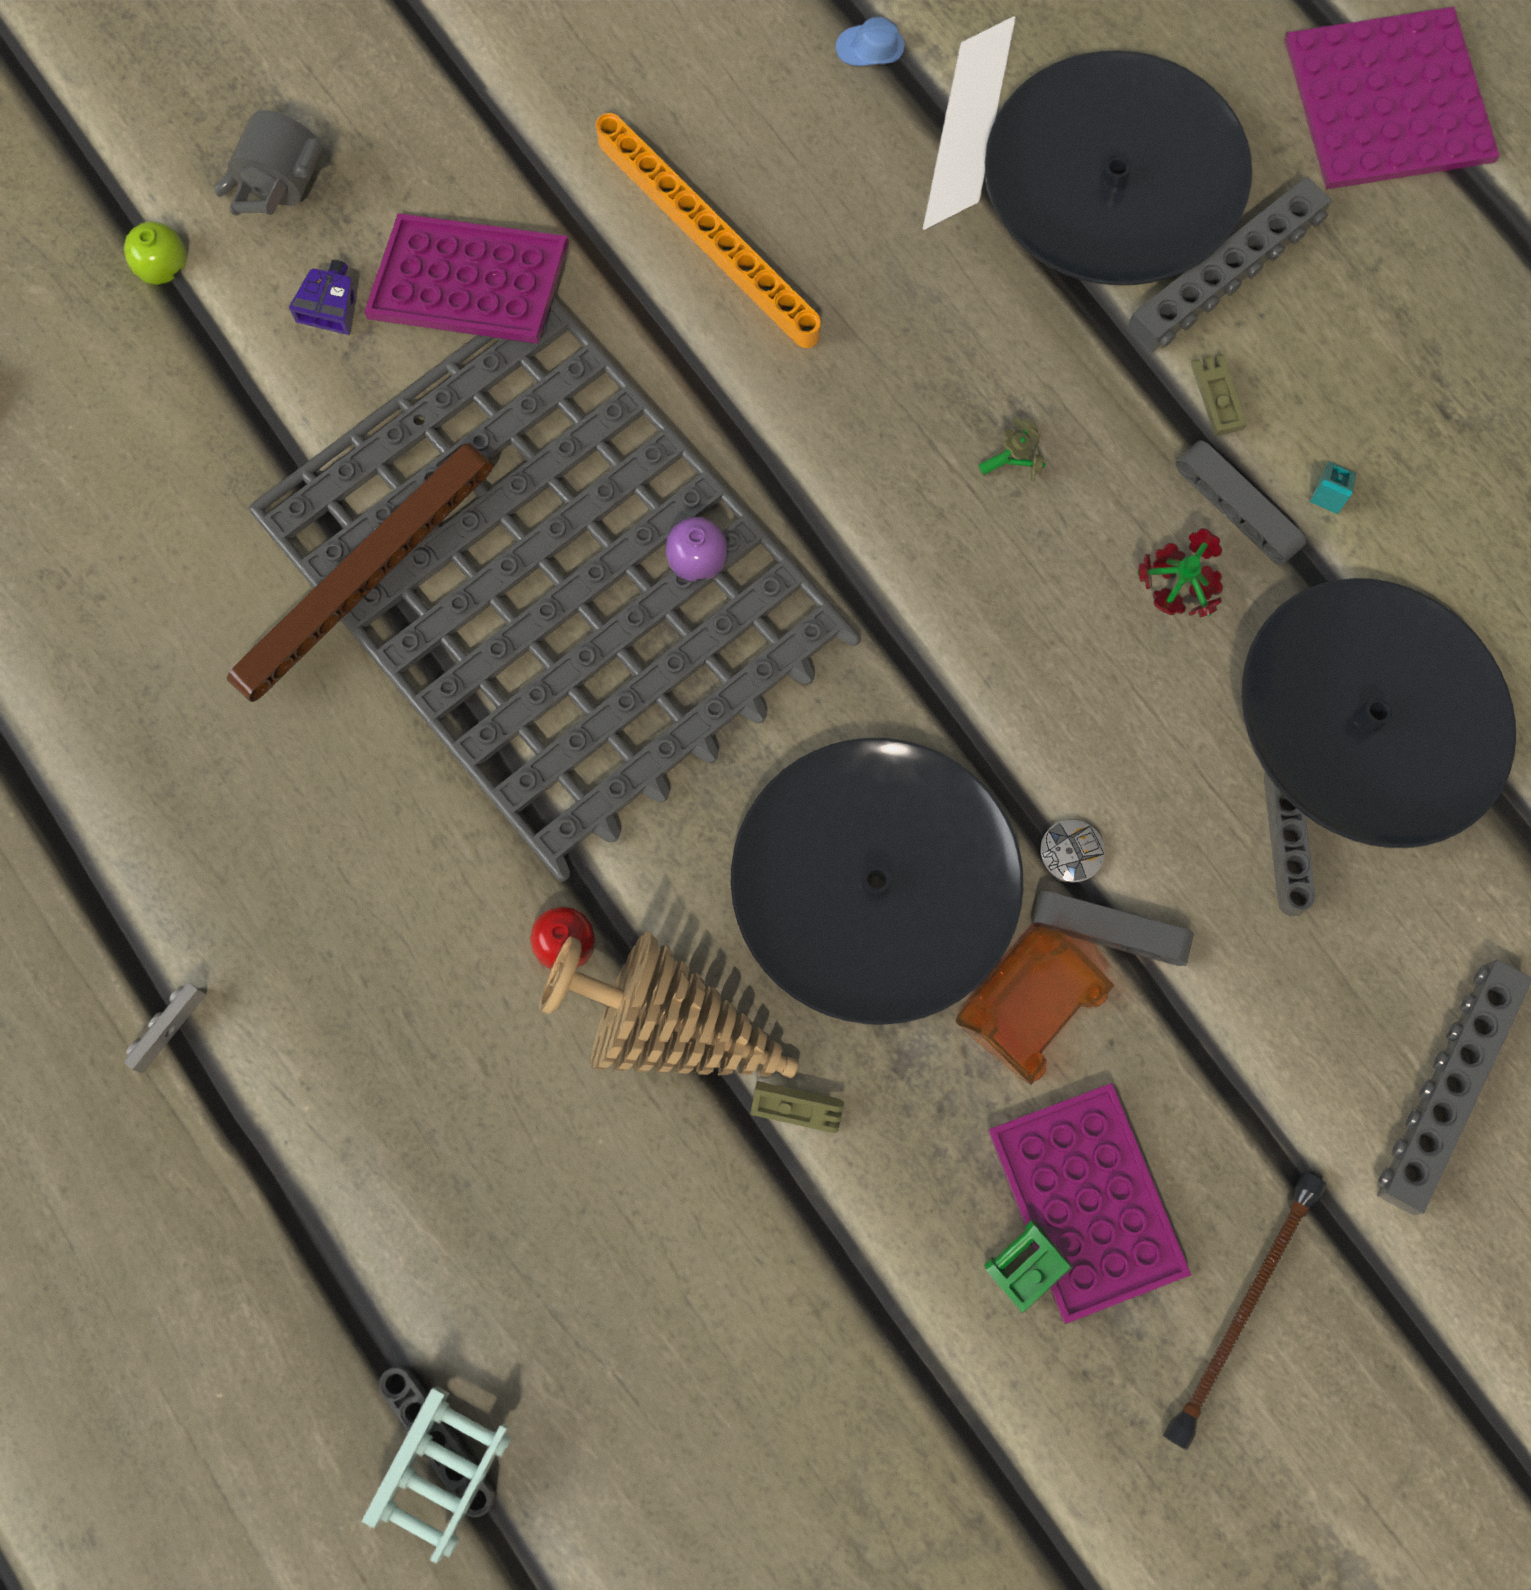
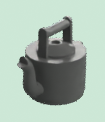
M269 110L256 111L249 118L228 163V170L225 176L214 185L216 195L222 197L237 182L239 183L230 205V211L233 215H240L241 213L273 214L278 204L285 206L298 204L320 158V140L301 123L286 115ZM251 192L264 200L247 201V198Z

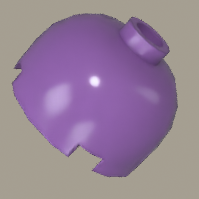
M690 517L681 520L671 529L667 537L666 556L669 566L683 579L688 581L704 578L706 580L711 579L723 569L727 561L728 544L724 533L715 522L709 519Z

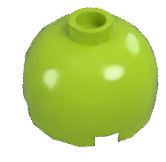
M153 221L140 223L130 231L124 244V254L129 268L146 283L162 284L170 282L175 278L173 275L179 269L182 271L186 266L188 255L184 242L173 228L164 223Z

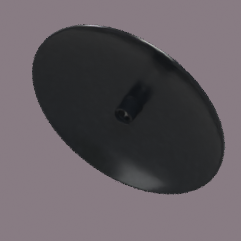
M1099 51L1069 57L1037 72L1014 91L1004 103L991 128L986 146L985 178L992 205L1000 221L1017 243L1034 258L1056 271L1079 280L1115 286L1140 285L1165 280L1184 273L1207 259L1224 244L1236 228L1248 202L1252 183V159L1246 134L1235 112L1227 101L1201 77L1174 62L1157 56L1130 51Z
M1350 578L1321 583L1301 591L1279 606L1264 622L1249 648L1242 676L1241 701L1243 718L1251 745L1264 771L1278 790L1300 812L1320 826L1349 840L1370 846L1384 848L1423 847L1442 842L1472 826L1485 815L1502 792L1512 768L1516 746V720L1508 686L1498 664L1482 640L1455 613L1436 600L1406 586L1376 579Z
M861 738L830 744L814 750L783 769L767 784L748 810L739 829L731 863L730 885L732 904L743 939L754 959L777 986L805 1006L829 1017L860 1024L889 1025L906 1023L941 1012L974 991L990 975L1006 952L1018 924L1023 899V867L1017 839L1008 817L988 788L969 770L946 755L923 745L890 738ZM873 875H878L883 878L885 885L877 889L872 888L868 884L867 879Z

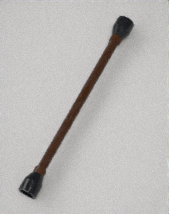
M1308 1172L1301 1174L1295 1186L1294 1201L1290 1206L1291 1213L1288 1214L1287 1221H1284L1283 1228L1278 1233L1279 1236H1276L1277 1240H1274L1273 1247L1268 1252L1269 1255H1266L1262 1263L1263 1266L1260 1267L1261 1270H1258L1259 1274H1256L1252 1285H1250L1251 1289H1248L1247 1297H1244L1238 1312H1236V1316L1233 1317L1234 1320L1231 1321L1232 1324L1229 1325L1228 1331L1225 1332L1226 1335L1223 1336L1224 1339L1221 1340L1220 1347H1217L1218 1351H1215L1216 1355H1213L1209 1366H1207V1370L1203 1374L1204 1378L1200 1379L1201 1382L1198 1383L1199 1386L1196 1387L1195 1394H1192L1191 1402L1186 1403L1182 1411L1170 1420L1162 1435L1188 1451L1196 1435L1197 1420L1201 1414L1200 1407H1203L1202 1403H1205L1204 1399H1207L1206 1395H1209L1210 1387L1214 1386L1212 1383L1216 1382L1215 1379L1218 1378L1219 1371H1222L1221 1368L1224 1367L1223 1364L1226 1363L1227 1356H1230L1229 1352H1232L1231 1348H1234L1233 1344H1236L1235 1340H1238L1240 1333H1242L1244 1325L1247 1324L1246 1321L1249 1320L1248 1317L1251 1316L1250 1313L1253 1312L1252 1309L1255 1308L1256 1302L1259 1301L1258 1298L1261 1297L1260 1294L1263 1293L1262 1290H1265L1264 1286H1267L1266 1283L1269 1282L1268 1279L1271 1278L1272 1271H1275L1274 1267H1277L1281 1259L1280 1256H1283L1282 1252H1285L1284 1248H1287L1291 1240L1290 1237H1293L1292 1233H1295L1299 1222H1301L1300 1218L1305 1217L1308 1210L1320 1201L1328 1186L1323 1180Z

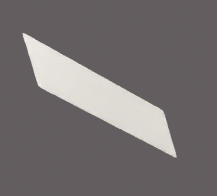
M1015 17L999 23L960 44L923 225L924 230L979 202L985 174L986 146L996 118Z

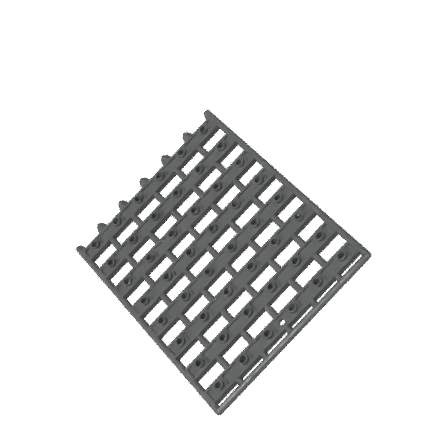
M553 297L539 344L497 338L499 340L497 343L461 369L458 366L460 363L495 338L477 335L249 506V511L309 584L315 588L462 445L471 443L489 460L510 444L527 461L489 491L482 483L477 486L473 492L479 499L442 527L437 526L429 533V537L418 544L340 621L555 878L560 882H564L570 876V871L564 858L568 852L592 833L607 842H616L620 836V830L614 818L615 814L641 793L657 802L667 801L669 789L663 777L666 773L691 753L705 762H715L718 757V750L712 738L713 735L739 714L754 723H763L767 717V712L760 697L788 675L802 684H811L815 677V673L808 660L811 656L835 637L851 646L858 645L861 642V637ZM569 331L583 348L548 375H545L531 358ZM522 366L536 384L498 411L485 397L484 393ZM606 372L621 390L583 418L568 400ZM447 373L451 375L449 379L414 405L412 404V399ZM472 402H475L489 419L454 446L450 447L436 429ZM400 408L404 411L366 441L362 438ZM559 408L574 426L536 454L521 436ZM642 415H645L660 433L622 461L608 446L607 442ZM423 417L425 422L422 425H416L414 423L415 419ZM427 438L441 455L402 484L387 466ZM353 444L354 450L316 477L313 474ZM595 451H598L613 469L578 496L574 497L559 479ZM683 457L699 476L663 504H660L645 485ZM378 474L393 492L353 521L339 502ZM302 481L307 484L268 514L265 512L266 508ZM550 487L565 506L530 533L526 534L511 516ZM636 494L651 513L613 542L598 525V522L632 495ZM722 500L738 518V520L723 531L728 544L727 561L723 569L711 579H696V581H688L679 577L674 571H671L652 586L636 566L666 544L671 529L681 520L690 517H700ZM327 511H330L344 529L304 558L291 543L290 539ZM502 524L517 543L478 572L462 553ZM588 530L603 547V550L565 579L549 560ZM761 544L778 564L740 593L723 573ZM453 561L468 580L429 610L415 594L414 590ZM540 568L556 587L519 616H516L501 597ZM627 575L643 594L604 624L588 604ZM714 581L731 601L692 631L675 611ZM801 588L818 609L780 638L763 617ZM404 599L419 618L379 648L364 628ZM491 605L507 625L467 655L452 635ZM578 612L595 632L555 662L539 642ZM666 619L683 639L651 665L643 669L627 649ZM754 626L771 646L732 676L715 656ZM442 643L458 663L420 693H417L402 674ZM530 651L546 670L506 701L490 681L526 652ZM615 658H618L634 678L595 708L578 688ZM706 664L723 685L686 715H683L667 694ZM481 689L497 709L457 740L441 722V719ZM569 696L585 717L545 747L529 726ZM657 703L674 724L635 755L618 733ZM519 735L536 756L496 787L479 766ZM608 742L626 763L585 794L568 773ZM559 782L576 803L539 833L535 834L519 815V812Z

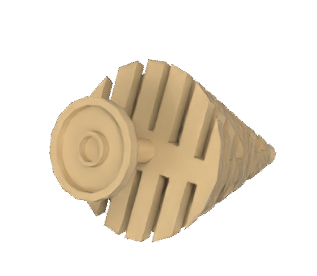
M649 931L645 932L644 936L641 935L636 942V946H633L628 955L626 965L623 964L616 979L615 986L576 971L582 945L580 940L568 937L554 962L542 993L539 1011L546 1014H553L558 1009L567 990L606 1005L592 1049V1069L605 1070L614 1063L612 1069L618 1071H626V1069L633 1065V1069L637 1072L649 1071L654 1066L656 1072L666 1073L672 1070L675 1065L676 1073L688 1074L695 1066L698 1074L708 1075L713 1072L714 1068L718 1067V1075H729L737 1067V1075H752V1072L758 1066V1076L770 1077L772 1073L777 1071L780 1072V1075L788 1078H793L799 1069V1062L796 1059L781 1055L782 1046L775 1040L770 1041V1045H767L765 1048L767 1035L759 1027L754 1028L752 1033L750 1019L743 1013L739 1014L736 1018L737 1011L734 1005L726 999L721 1002L720 993L712 986L706 988L703 978L696 972L688 977L690 968L680 959L674 961L673 952L665 945H661V949L658 948L657 938Z

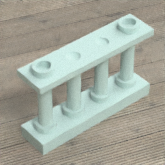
M439 1387L431 1389L361 1521L372 1528H376L381 1525L382 1521L388 1523L390 1520L433 1544L437 1548L430 1560L438 1563L443 1556L449 1558L460 1539V1537L455 1535L495 1456L502 1457L511 1441V1437L507 1435L511 1426L504 1423L494 1433L450 1409V1404L446 1402L450 1393ZM443 1421L489 1446L480 1465L477 1466L432 1441L433 1437L429 1435V1432L434 1423L440 1424ZM426 1454L471 1479L463 1498L459 1499L414 1474L415 1469L411 1468L417 1455L423 1456ZM408 1487L453 1512L454 1515L445 1532L437 1530L398 1508V1503L393 1500L399 1489L405 1490Z

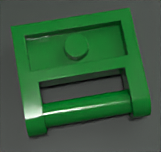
M1031 1219L1024 1226L1026 1230L996 1258L991 1257L984 1264L987 1272L1022 1313L1026 1312L1074 1267L1049 1238L1044 1228L1034 1219ZM1035 1241L1040 1248L1012 1275L1008 1276L1005 1268Z

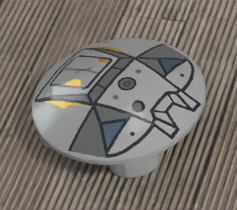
M1064 820L1058 822L1048 829L1041 841L1042 861L1047 870L1060 882L1085 881L1094 876L1103 864L1105 857L1103 840L1091 825L1083 821Z

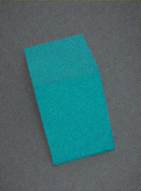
M1328 461L1310 502L1338 514L1353 493L1357 473Z

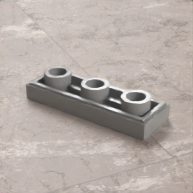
M190 983L178 987L172 993L169 999L171 1003L165 1011L157 1013L150 1020L148 1032L142 1039H136L126 1051L128 1056L124 1063L132 1070L143 1073L206 994Z

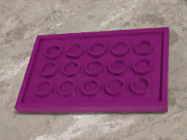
M398 213L364 313L369 320L539 344L569 245L568 238L564 235Z
M1112 1083L987 1130L1024 1225L1031 1219L1036 1220L1044 1228L1049 1238L1074 1265L1050 1289L1063 1324L1070 1323L1191 1275ZM1035 1241L1032 1242L1036 1252L1040 1246Z

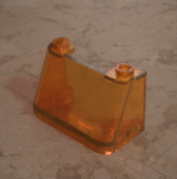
M1037 927L1029 931L963 1007L956 1018V1023L1018 1078L1032 1085L1046 1071L1047 1059L1041 1054L1081 1006L1089 1008L1100 1006L1106 1001L1108 993L1115 985L1065 933Z

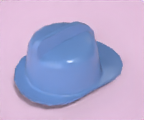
M872 17L865 21L863 25L851 27L842 32L836 41L835 49L838 57L844 63L851 66L893 63L903 54L905 43L903 37L898 32L897 25H894L884 17Z

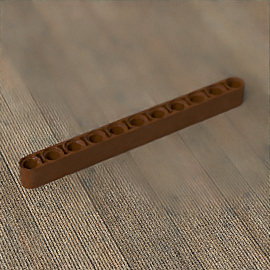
M471 443L462 445L230 670L227 681L249 702H255L264 696L487 478L493 469V463Z

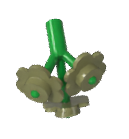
M1015 417L1012 421L1015 424L1014 428L1016 431L1007 429L1004 432V438L1006 439L1004 446L1006 450L980 463L979 468L982 474L986 475L1005 464L1033 467L1031 481H1035L1036 473L1042 474V468L1046 466V463L1043 462L1044 455H1038L1039 446L1035 447L1033 460L1022 458H1030L1032 455L1030 450L1033 448V443L1036 445L1040 443L1039 430L1031 421L1027 419L1021 421Z

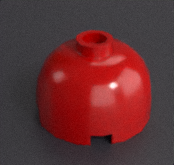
M564 906L550 908L539 915L532 926L530 936L532 952L541 965L551 970L568 937H574L580 940L582 945L578 968L587 963L594 952L596 938L593 926L584 914L574 908Z

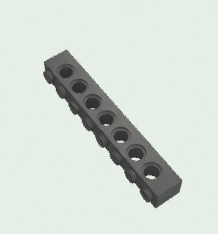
M1308 176L1230 236L1211 256L1187 270L1132 314L1127 328L1151 353L1160 346L1165 348L1175 339L1178 331L1182 328L1188 330L1193 326L1202 312L1209 313L1219 304L1221 297L1225 294L1230 296L1236 292L1242 284L1241 281L1247 277L1250 279L1255 277L1262 270L1265 262L1269 259L1272 262L1275 261L1284 252L1285 247L1289 243L1294 245L1299 242L1306 234V230L1312 225L1315 228L1318 227L1327 218L1328 213L1326 211L1332 200ZM1249 247H1253V248L1257 249L1258 251L1252 250V249H1250ZM1227 264L1234 265L1236 268H1232ZM1205 281L1212 282L1214 285H1209ZM1183 298L1190 299L1193 303L1186 302ZM1161 316H1168L1171 320H1165Z
M1499 960L1481 965L1473 978L1476 986L1472 994L1468 993L1461 1003L1460 1010L1463 1013L1459 1022H1454L1447 1033L1446 1039L1450 1041L1445 1051L1441 1050L1434 1060L1433 1068L1436 1069L1432 1079H1428L1420 1090L1419 1097L1422 1100L1418 1109L1414 1108L1410 1112L1405 1123L1408 1130L1404 1138H1399L1392 1149L1393 1162L1390 1168L1386 1167L1378 1179L1377 1185L1380 1186L1377 1196L1411 1215L1425 1213L1531 984V977ZM1488 991L1493 992L1497 996V1006L1489 1002ZM1475 1019L1481 1021L1484 1025L1485 1031L1483 1035L1475 1030ZM1462 1048L1469 1051L1471 1055L1470 1064L1462 1060L1460 1055ZM1448 1077H1452L1457 1082L1458 1089L1456 1093L1449 1090L1447 1086ZM1435 1106L1440 1107L1444 1112L1442 1123L1437 1121L1433 1115V1108ZM1421 1135L1426 1136L1430 1141V1150L1428 1152H1425L1419 1145ZM1408 1164L1416 1170L1417 1177L1414 1182L1410 1181L1405 1175V1168Z

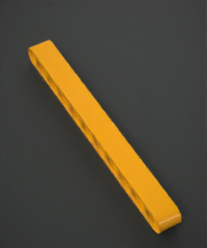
M612 113L601 115L596 121L599 147L797 345L803 348L815 346L820 339L821 320L819 315L620 117ZM667 189L672 190V191H670V192H664V190H667ZM684 209H692L691 211L687 212L683 211ZM704 228H710V229H712V230H710V231H703L702 229H704ZM728 247V248H731L732 250H730V251H724V250H722V249ZM744 267L752 268L750 271L742 270ZM770 287L772 290L764 291L761 288ZM791 307L792 310L784 311L781 308ZM811 327L813 330L803 331L801 328Z

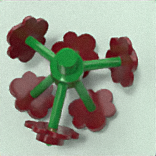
M1201 528L1197 533L1193 532L1189 535V540L1191 541L1189 548L1195 553L1194 556L1185 558V553L1178 551L1176 544L1168 543L1163 549L1156 550V560H1154L1152 566L1150 554H1146L1144 563H1139L1137 574L1139 575L1140 582H1146V589L1152 588V575L1162 574V577L1165 579H1170L1173 575H1177L1179 578L1173 590L1162 588L1161 591L1156 590L1153 593L1155 598L1154 606L1166 614L1175 615V613L1183 614L1186 607L1182 603L1183 598L1177 595L1184 583H1192L1189 593L1193 597L1198 598L1201 604L1188 612L1189 616L1198 613L1200 618L1204 616L1209 617L1217 611L1216 605L1222 603L1221 597L1210 600L1212 595H1218L1223 591V584L1220 582L1222 574L1219 571H1213L1210 566H1203L1201 568L1200 564L1201 556L1205 559H1210L1211 556L1218 557L1222 554L1223 550L1219 545L1220 538L1213 535L1209 530Z

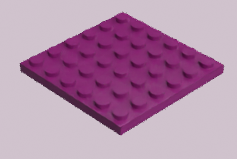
M1455 7L1287 32L1284 40L1326 190L1496 163L1500 157Z

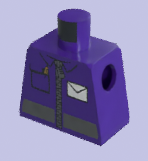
M334 259L331 260L328 271L319 269L309 270L289 306L296 323L350 335L357 291L352 279L346 276L348 270L346 263Z

